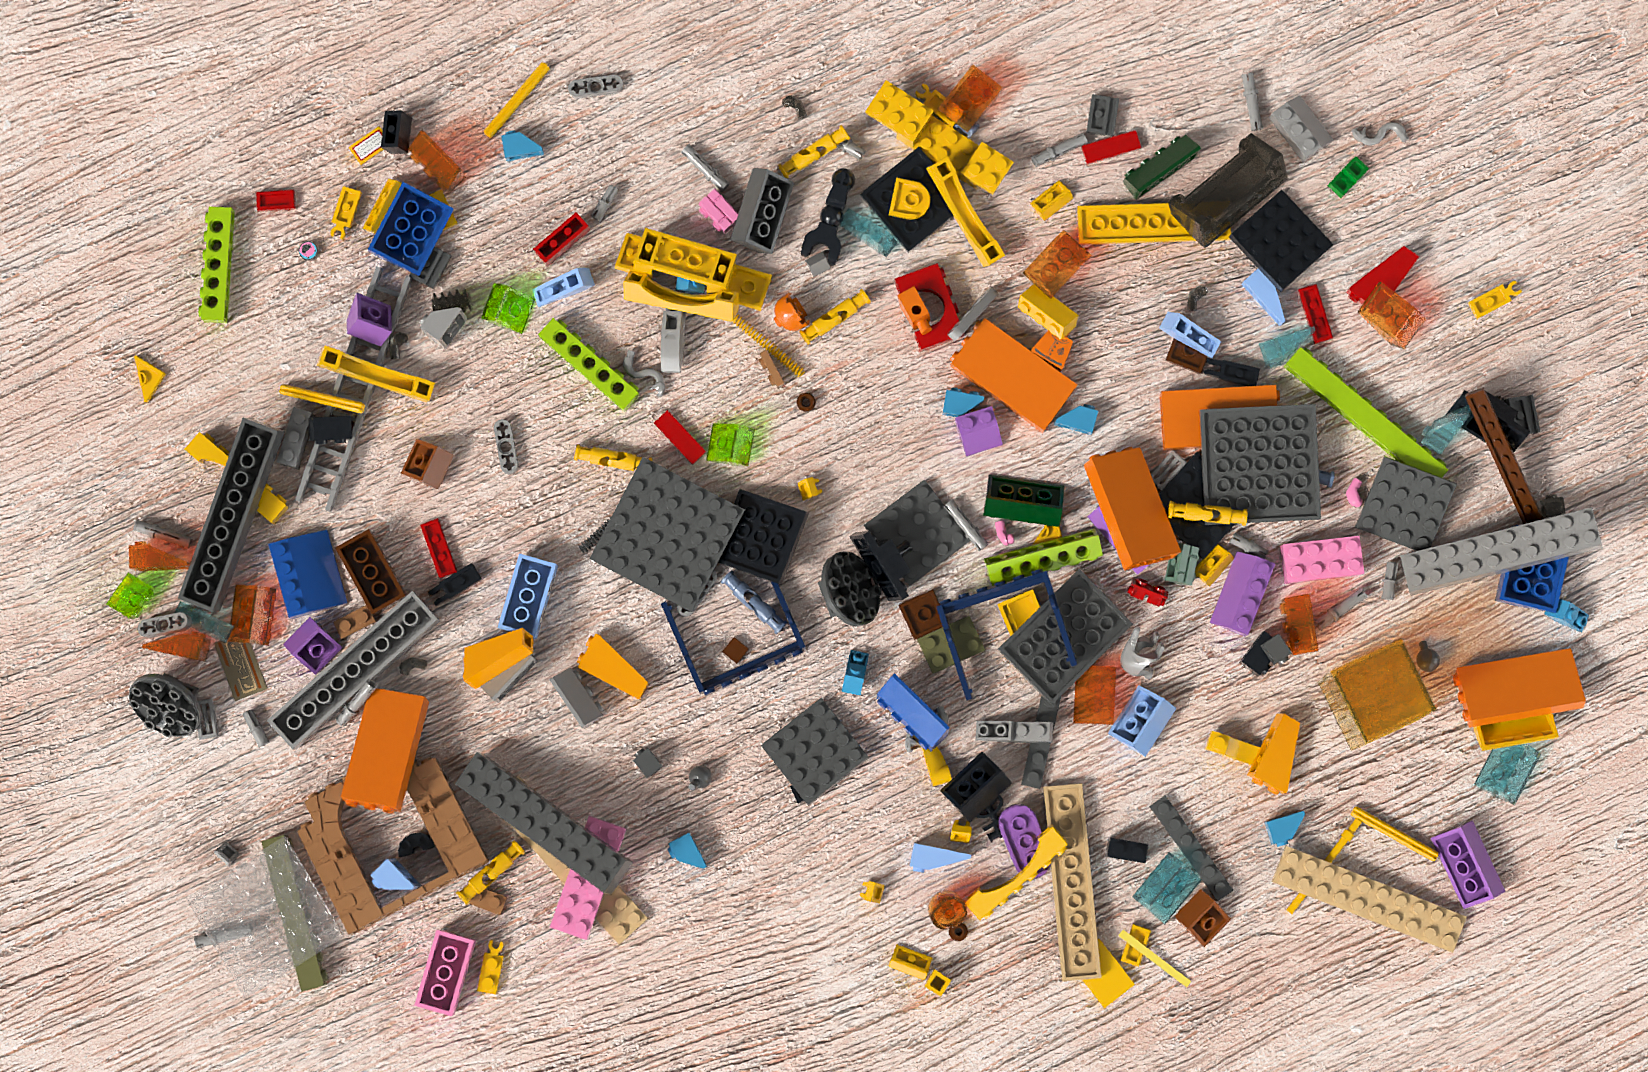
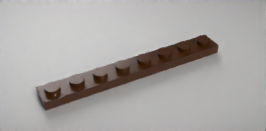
M1484 387L1465 394V398L1522 523L1527 524L1543 520L1544 518Z

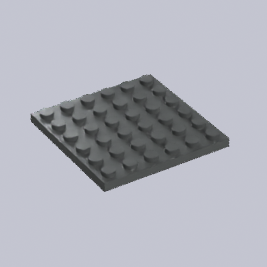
M1316 404L1199 410L1204 506L1231 507L1234 510L1247 509V523L1321 519ZM1212 509L1213 518H1217L1220 512ZM1205 522V525H1217V524H1220V523Z
M642 457L590 560L692 612L745 510Z

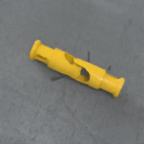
M840 125L839 129L831 134L827 133L807 148L797 152L787 162L778 164V168L783 176L788 179L792 173L797 170L801 171L812 164L813 161L836 149L838 144L851 138L844 126ZM823 146V149L819 152L817 147Z
M860 289L858 294L852 298L845 299L829 310V312L813 321L811 326L805 330H800L799 333L806 344L809 345L811 344L810 341L819 335L823 336L836 325L858 312L860 307L866 303H871L864 290ZM843 311L841 316H839L837 312Z
M577 444L574 460L590 461V464L634 471L637 469L642 457H638L637 454L599 447L588 448ZM652 457L646 458L650 461H653Z
M1173 501L1169 503L1168 518L1181 517L1184 520H1203L1220 524L1239 523L1242 526H1246L1247 509L1234 510L1231 507L1201 506L1195 503L1176 504ZM1212 509L1220 512L1217 518H1213Z
M513 840L509 848L504 852L501 851L490 864L474 875L468 881V884L461 891H457L456 894L468 905L475 895L481 894L500 874L513 865L515 859L521 854L524 855L525 851ZM484 874L489 877L487 881L482 882Z

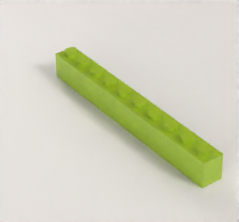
M1300 347L1283 366L1393 459L1439 477H1443L1449 470L1446 468L1444 461L1439 458L1435 459L1427 447L1418 445L1415 437L1409 433L1406 435L1401 430L1402 427L1395 421H1389L1386 418V413L1380 409L1376 410L1371 406L1372 402L1368 398L1359 396L1357 394L1358 391L1349 384L1347 386L1342 382L1343 378L1339 374L1330 372L1327 369L1328 366L1323 361H1317L1312 357L1313 353L1307 348L1303 349Z

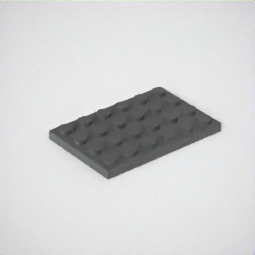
M1080 569L1055 592L1078 665L1072 667L1070 661L1067 662L1066 660L1069 657L1049 599L997 649L1050 705L1133 625Z

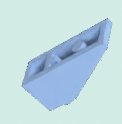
M576 268L532 289L538 307L581 293L595 286L589 268Z
M1257 269L1241 285L1272 319L1281 326L1285 322L1276 287Z
M1167 312L1159 329L1210 358H1213L1221 343L1220 340L1180 313Z
M914 843L909 866L913 867V871L924 873L925 869L931 870L971 859V855Z

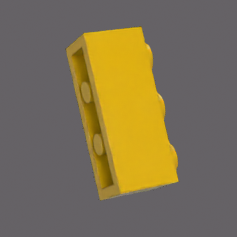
M1036 283L1020 295L1018 308L1058 338H1064L1076 327L1079 315Z

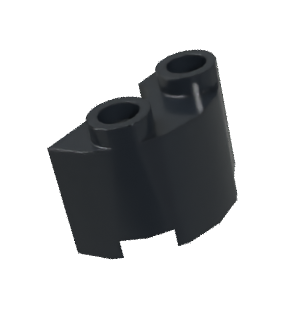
M412 833L400 842L398 856L402 858L415 854L417 847H421L422 850H429L436 846L430 835Z

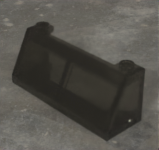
M1250 133L1240 141L1239 153L1189 195L1184 197V195L1178 194L1168 201L1171 215L1204 248L1208 247L1288 179L1283 154Z

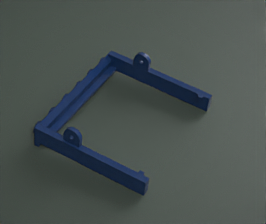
M1038 569L1031 572L1032 576L1025 578L1023 574L1014 577L1013 582L1006 584V581L995 583V588L988 590L986 586L977 589L976 594L969 595V592L958 596V600L951 602V598L940 601V605L936 606L966 701L973 699L971 694L973 690L969 688L946 614L1040 583H1045L1050 604L1069 657L1066 660L1067 662L1070 661L1072 667L1078 665L1048 571L1043 572V569Z
M771 582L797 642L703 683L700 681L671 614V605L668 606L666 601L661 603L700 695H710L716 692L715 688L722 686V688H726L733 684V680L738 678L740 681L750 677V673L756 670L760 673L767 670L768 665L774 662L775 665L785 662V658L790 655L797 657L804 653L803 650L806 649V646L777 583Z

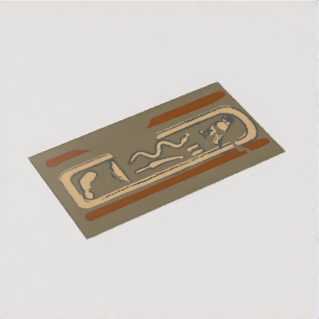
M246 631L214 643L235 701L267 689Z

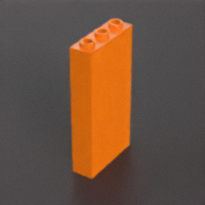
M986 318L982 322L978 320L972 328L974 333L971 337L967 335L961 343L963 348L960 352L955 351L950 358L952 361L950 367L1043 433L1075 390L1077 384Z
M1276 385L1161 391L1159 397L1163 451L1201 449L1199 410L1278 406L1277 401H1280V391L1276 390Z
M1127 447L1120 452L1113 450L1102 456L1095 454L1089 457V461L1084 464V468L1124 571L1170 560L1181 553L1141 448L1133 449L1132 447Z
M1571 648L1457 667L1456 673L1453 675L1454 685L1458 686L1459 689L1458 701L1460 704H1463L1464 708L1462 710L1463 719L1465 722L1467 721L1469 728L1581 709L1586 702Z
M376 688L366 700L340 797L346 802L347 806L357 807V805H361L365 809L373 811L378 808L383 809V812L394 814V811L401 812L429 706V701L425 696Z

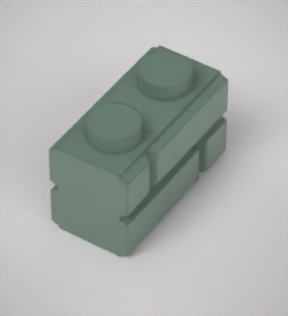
M1178 543L1181 553L1175 558L1168 560L1165 581L1192 586L1196 577L1195 567L1199 560V548Z

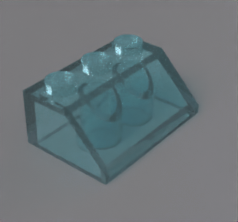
M1527 744L1492 749L1474 785L1505 802L1515 805L1541 754Z
M1168 852L1132 897L1165 925L1200 883L1201 879L1181 860Z

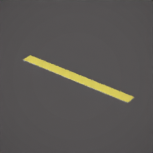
M1122 930L1119 937L1185 987H1188L1191 983L1188 978L1126 931Z

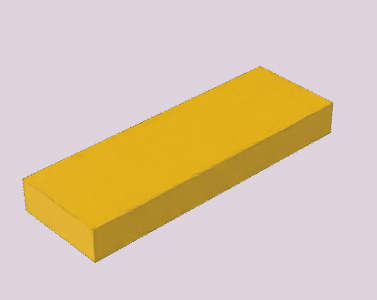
M390 178L387 180L363 226L364 230L376 234L402 184L401 182Z

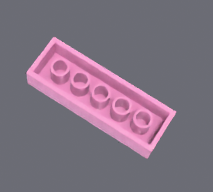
M591 816L588 817L585 828L619 852L627 830L626 828ZM570 869L550 928L588 940L604 893Z

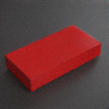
M295 190L256 192L257 211L295 210Z

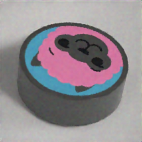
M306 241L300 245L299 255L302 259L313 261L317 258L319 250L313 242Z

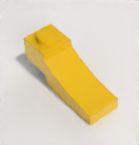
M1210 731L1205 750L1252 765L1260 747L1215 731Z

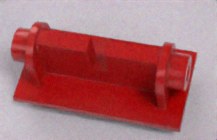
M1132 578V586L1129 587L1127 592L1130 596L1142 601L1145 594L1149 595L1146 602L1158 607L1164 606L1168 598V591L1164 587L1150 585L1141 578Z

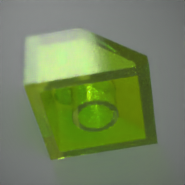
M494 283L481 319L507 330L523 334L535 299L508 285Z
M713 423L706 461L733 466H749L755 429L740 424Z
M128 572L106 604L134 620L135 617L138 618L143 612L142 607L145 602H149L155 593L153 591L155 587L139 576Z

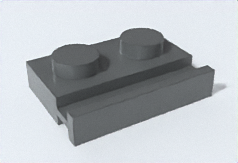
M1092 94L1086 133L1114 136L1119 98Z
M434 247L420 275L417 276L410 273L409 277L435 289L452 256Z
M1533 395L1505 399L1506 404L1518 411L1514 419L1516 423L1529 430V434L1540 432Z

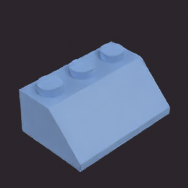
M1138 685L1108 734L1146 757L1175 712L1176 707L1166 699Z
M396 858L386 859L370 875L373 878L372 883L378 889L413 890L422 886Z

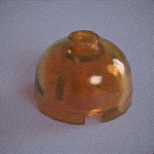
M951 890L940 891L929 901L928 913L930 920L937 928L946 930V927L950 926L953 928L957 927L967 916V904L957 892Z

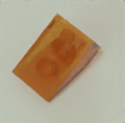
M972 65L939 106L938 110L966 132H969L1000 96L1003 87Z
M1063 230L1026 268L1023 274L1051 299L1086 264L1092 255Z
M1382 282L1376 285L1358 310V313L1390 345L1404 350L1426 321V318L1414 306Z
M145 541L134 542L135 545H129V569L137 572L185 570L190 566L189 562L157 549Z
M191 631V634L183 633L142 644V648L206 662L211 639L206 638L207 634Z

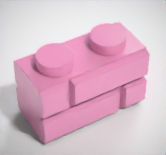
M716 188L699 202V212L705 218L709 217L713 221L712 226L718 232L722 231L726 234L735 226L739 213Z

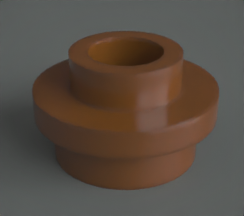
M802 393L798 396L797 406L801 411L809 412L815 407L816 400L812 394ZM808 399L810 401V404L808 406H804L802 403L803 400Z
M954 922L949 927V936L954 941H962L968 935L967 926L962 922ZM956 928L962 929L961 935L955 934Z

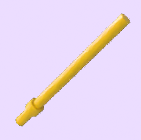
M1355 818L1349 828L1342 832V837L1324 861L1332 863L1346 843L1353 839V834L1362 824L1359 819ZM1298 893L1286 911L1293 914L1307 895Z

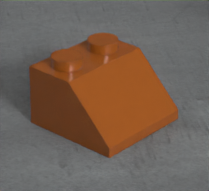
M416 439L401 474L432 488L439 489L454 455L438 446Z
M1202 889L1193 895L1174 916L1204 947L1231 920L1215 900Z

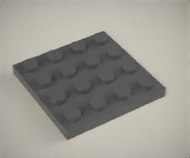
M1384 456L1355 528L1416 551L1431 548L1457 483Z
M925 479L863 525L867 531L875 535L877 540L892 539L896 547L905 540L910 543L908 547L912 546L913 550L905 554L903 559L911 572L902 577L909 587L971 541L965 537L964 531L947 509L944 508V504Z
M822 698L761 745L808 806L869 759L868 755Z

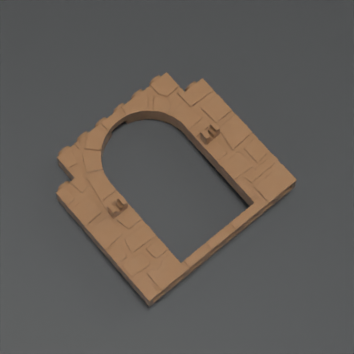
M426 758L421 761L422 765L420 766L416 759H414L407 792L411 796L449 872L384 907H381L342 827L341 817L345 802L340 797L346 776L342 778V782L338 784L331 783L325 787L323 792L312 793L308 796V800L304 801L314 822L309 821L301 825V829L297 833L348 935H354L490 862L436 758Z

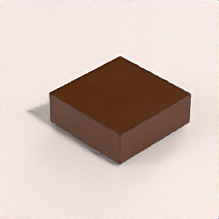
M733 637L722 652L737 664L749 649Z

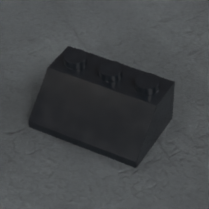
M982 751L950 780L940 792L971 822L1005 791L1012 782Z

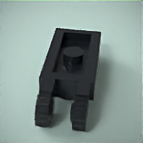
M1207 358L1206 363L1221 366L1220 372L1209 369L1204 370V375L1245 386L1257 385L1260 368L1227 360L1221 361Z
M470 563L441 581L439 585L428 591V594L433 596L440 590H444L446 595L436 599L434 602L435 606H438L483 579L473 563Z

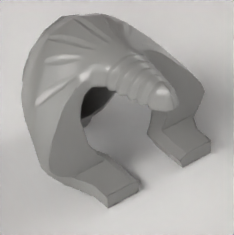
M1136 627L1121 653V667L1131 676H1145V679L1150 680L1153 675V669L1149 664L1161 658L1165 646L1160 642L1155 652L1148 654L1139 653L1145 647H1154L1160 636L1158 632L1154 631L1150 638L1145 636L1139 637L1140 628Z

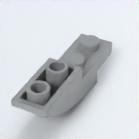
M666 308V311H663L661 331L662 373H681L685 336L683 334L686 312L670 310Z
M977 721L976 740L1013 743L1052 742L1053 723Z

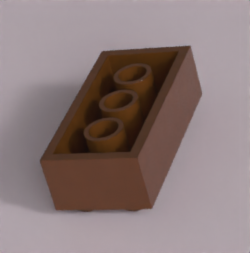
M367 529L335 547L373 616H377L395 606L407 596L371 530Z

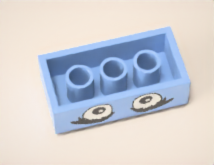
M519 553L497 628L509 632L524 628L533 636V639H537L557 572V564Z

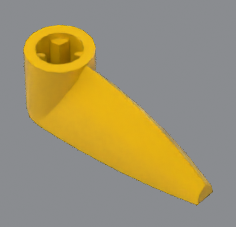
M938 747L932 752L929 749L925 750L922 748L932 786L945 784L952 780L948 765Z

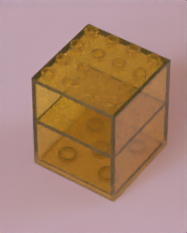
M1402 638L1331 670L1318 681L1321 691L1351 751L1419 721L1437 710Z

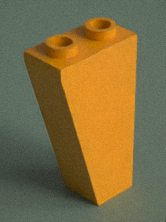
M520 628L465 647L463 657L464 681L474 689L479 688L533 653V636L524 628Z
M597 633L594 636L591 635L586 643L588 649L585 654L582 652L577 660V663H579L578 668L641 700L649 683Z
M1276 714L1247 773V776L1252 778L1253 783L1259 786H1267L1268 791L1275 795L1279 793L1286 794L1288 791L1300 722L1286 714Z

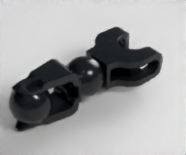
M847 168L837 169L833 173L831 179L832 188L827 196L826 206L820 212L821 222H819L815 230L805 235L801 256L808 257L814 246L824 244L829 249L828 263L832 266L836 265L842 249L840 240L837 237L838 226L841 225L844 219L843 211L846 207L848 191L855 185V176Z

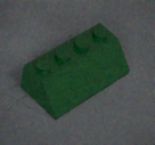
M1184 135L1182 138L1177 136L1170 142L1172 145L1168 148H1160L1155 153L1156 156L1150 160L1148 157L1140 163V168L1137 170L1133 168L1125 174L1123 183L1135 200H1137L1195 159L1201 151V147L1187 135Z
M989 474L983 516L1059 527L1063 510L1064 485Z

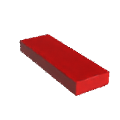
M1134 130L1083 145L1081 149L1086 165L1140 150L1141 145L1137 132Z
M1317 284L1298 289L1297 291L1314 344L1333 339Z
M668 410L654 422V425L692 465L706 453L701 445Z
M439 519L421 524L420 527L439 579L456 573L457 568Z

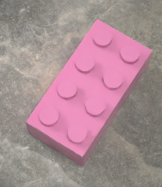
M1360 536L1299 542L1280 546L1284 584L1354 577L1364 574Z
M441 929L436 930L414 1006L449 1016L455 1015L475 947V939Z

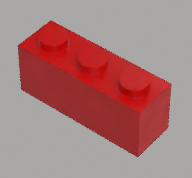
M575 212L534 247L533 250L548 267L586 235L590 228L580 215Z

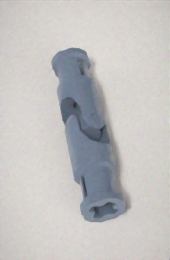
M733 570L721 580V583L728 586L733 591L732 594L748 609L754 610L757 617L764 624L767 623L776 635L786 626L788 622L783 621L769 604L762 602L761 597L747 583L739 580L734 575ZM746 593L754 595L748 603L744 599V594Z

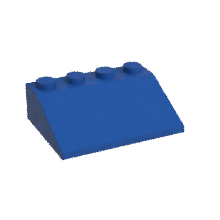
M402 182L367 251L419 276L454 208Z
M1569 557L1501 573L1495 601L1556 613Z
M328 530L291 537L268 544L289 618H299L348 603Z

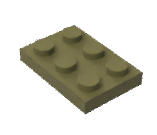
M970 615L949 624L961 661L985 651ZM943 627L917 639L932 674L955 665Z

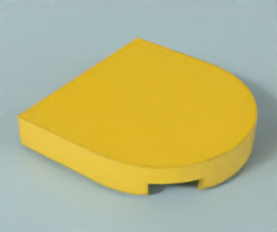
M896 177L889 216L910 220L922 217L930 206L928 190L919 182Z

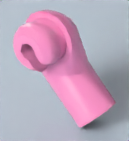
M1354 478L1346 491V496L1352 506L1360 507L1363 500L1360 498L1358 489L1362 481Z
M1004 521L995 522L997 536L1003 545L1009 546V544H1013L1015 542L1013 534L1007 535Z

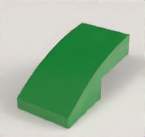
M1355 156L1327 186L1342 198L1369 168Z

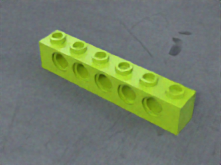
M209 206L208 212L205 213V223H208L207 231H204L206 249H203L202 253L205 267L201 270V279H204L203 287L200 288L202 306H199L198 314L201 320L207 323L228 322L235 211L230 207ZM219 223H222V230L216 232L215 226ZM217 242H221V248L219 250H214V244ZM215 261H220V267L212 269V264ZM216 279L219 280V285L216 288H211V282ZM213 298H217V305L210 307V301Z
M552 318L538 334L539 338L625 412L640 396L639 392H637L639 388L631 381L627 383L623 379L625 376L618 369L613 371L609 367L610 363L603 356L601 358L597 357L594 354L596 350L589 344L585 346L581 343L582 338L574 331L570 333L566 329L568 326L562 320L556 321ZM561 334L567 336L564 343L557 342V337ZM574 347L581 348V352L577 356L571 354V350ZM589 359L595 360V365L592 368L585 366L586 361ZM602 372L610 374L609 378L605 381L599 379ZM615 385H623L624 390L621 393H615Z
M1095 528L984 558L989 581L994 586L995 583L1001 581H1013L1014 577L1023 574L1024 577L1031 576V572L1038 569H1043V572L1049 570L1057 571L1067 565L1075 566L1082 561H1093L1103 556L1099 535ZM1080 546H1085L1082 551H1077ZM1066 551L1064 556H1058L1060 552ZM1044 556H1047V557H1048L1047 560H1045V561H1040V559H1041L1042 557H1044ZM1029 561L1027 566H1021L1023 562ZM1005 567H1011L1009 571H1003Z

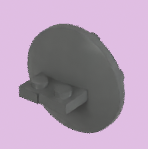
M847 551L838 552L830 556L824 563L821 581L818 582L830 617L837 616L844 623L855 627L864 626L872 622L879 611L882 591L866 563L859 556ZM871 578L874 580V586L871 583Z
M164 673L163 675H142L130 687L129 705L144 722L146 728L154 729L165 737L190 735L197 729L202 720L201 707L195 698L199 688L184 683Z

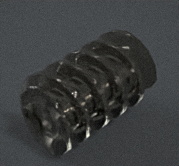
M463 288L462 294L456 289L455 295H452L449 290L447 297H445L443 292H440V298L433 293V311L459 307L465 313L467 306L470 311H473L471 295L465 288Z

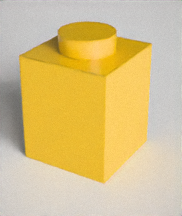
M934 969L924 986L941 997L951 979Z

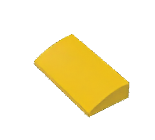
M1033 589L997 604L1010 636L1040 607Z
M1553 714L1473 727L1482 751L1559 737Z

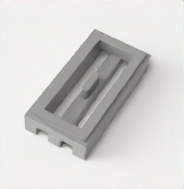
M1174 450L1151 473L1154 484L1160 491L1187 463ZM1174 456L1175 459L1155 480L1153 477ZM1179 460L1181 464L1161 485L1159 483L1160 480Z
M213 699L198 701L199 705H202L207 734L203 735L202 723H200L197 727L199 740L219 737ZM207 703H208V705H209L210 716H211V722H212V727H213V733H212V734H211V730H210V724H209L208 713H207V707H206V704H207Z

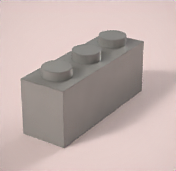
M293 407L277 459V463L299 470L309 438L308 418L315 417L312 412Z

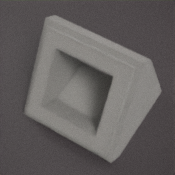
M823 252L805 260L813 277L831 269Z
M227 842L214 851V854L228 867L240 855Z

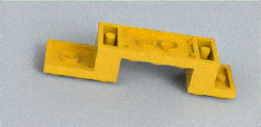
M887 80L865 111L867 115L897 133V139L914 150L920 147L932 162L935 163L948 156L957 172V177L974 189L979 186L993 195L1014 164L1012 160L984 142L978 145L933 116L934 110Z
M648 228L644 229L642 237L626 233L615 264V269L625 272L631 270L646 273L650 279H652L654 270L705 284L707 285L706 295L718 293L720 288L739 292V305L759 311L762 310L772 279L771 274L736 265L737 254Z

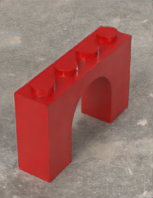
M938 263L900 276L894 280L899 294L915 287L918 293L930 292L935 294L943 303L944 315L939 322L931 326L932 330L922 335L920 330L914 332L920 352L953 341L947 334L959 321L957 316L959 313L956 302L952 303L950 297L953 295L950 285L945 284L944 278H946L943 267L939 268Z

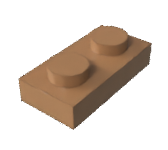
M764 350L760 353L761 358L758 360L763 370L767 368L770 374L767 377L771 385H776L777 389L785 386L784 381L767 350Z
M367 605L334 621L333 624L340 638L344 639L376 623V620L370 613Z
M485 889L481 894L475 895L469 901V904L501 915L508 897Z

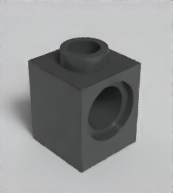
M1280 634L1275 635L1260 645L1273 665L1276 663L1282 665L1289 660L1288 655L1292 653Z
M642 748L634 754L636 757L633 760L634 763L648 779L663 767L649 748L646 750Z

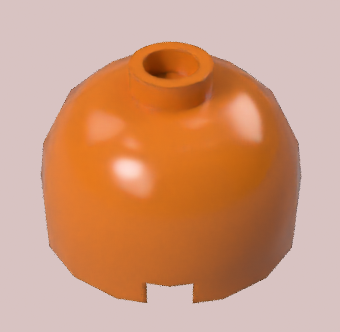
M788 292L775 304L774 313L776 317H774V321L779 327L783 326L788 331H798L808 326L810 321L805 320L807 313L796 297L792 299L790 297L792 293Z

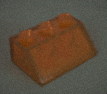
M421 130L408 149L411 153L409 157L417 165L421 163L425 167L423 169L425 174L429 178L433 176L437 180L436 185L442 191L446 189L451 193L466 176L462 169Z
M235 584L228 642L269 646L271 626L274 618L276 588Z
M1310 594L1282 599V603H1279L1281 615L1284 614L1285 622H1282L1283 633H1287L1288 641H1285V643L1292 652L1290 656L1318 652Z
M1091 666L1075 682L1073 724L1114 725L1116 667Z

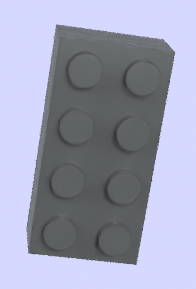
M753 168L730 240L757 253L772 254L794 182L768 169Z

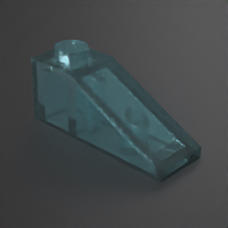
M850 208L845 212L840 226L876 252L887 257L898 243L890 232Z
M1313 326L1259 343L1265 367L1270 366V369L1281 366V362H1284L1315 333V327Z
M1469 405L1434 420L1431 426L1427 425L1422 432L1424 437L1421 443L1441 455L1470 416L1471 409Z
M182 601L179 602L175 613L182 612L191 617V628L224 643L227 642L234 628V625Z

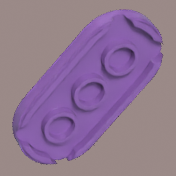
M1013 804L1002 811L998 824L1012 862L1019 873L1036 852L1039 844L1037 836L1042 833V829L1031 808L1023 804ZM1050 865L1046 868L1041 867L1037 871L1038 874L1035 878L1043 876L1048 871Z

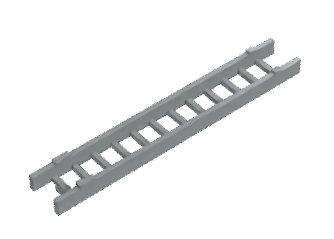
M376 266L366 296L373 298L377 290L398 297L395 309H391L392 333L382 346L371 344L352 336L346 354L353 356L357 344L378 350L380 352L375 365L382 367L412 283V278L406 276L401 292H397L378 285L383 270L381 267ZM342 374L338 375L332 396L362 402L365 404L364 412L358 413L357 418L351 416V421L355 422L352 430V439H346L349 441L345 453L322 447V444H316L315 441L295 498L296 501L302 503L306 489L309 487L314 489V492L326 495V493L330 494L325 510L332 513L375 385ZM344 380L367 386L363 400L341 393ZM327 406L324 417L332 415L350 416L335 411V407ZM320 451L342 458L338 472L316 465ZM313 469L336 476L330 489L309 482Z

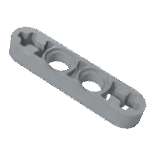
M992 286L981 295L949 331L947 335L953 341H956L998 295Z

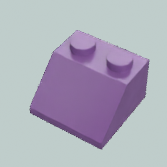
M356 293L347 318V334L371 344L382 346L392 333L391 305Z
M992 406L955 418L954 421L966 457L1003 445Z
M311 617L283 644L297 660L315 675L343 648Z

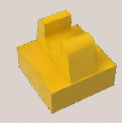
M809 477L797 483L803 501L822 493V489L817 490L815 485L819 482V479Z
M955 820L952 825L950 841L969 843L972 830L970 822L966 821L965 826L958 825L959 820Z
M871 881L863 882L862 885L866 886L867 890L866 893H860V896L866 901L880 904L885 885Z

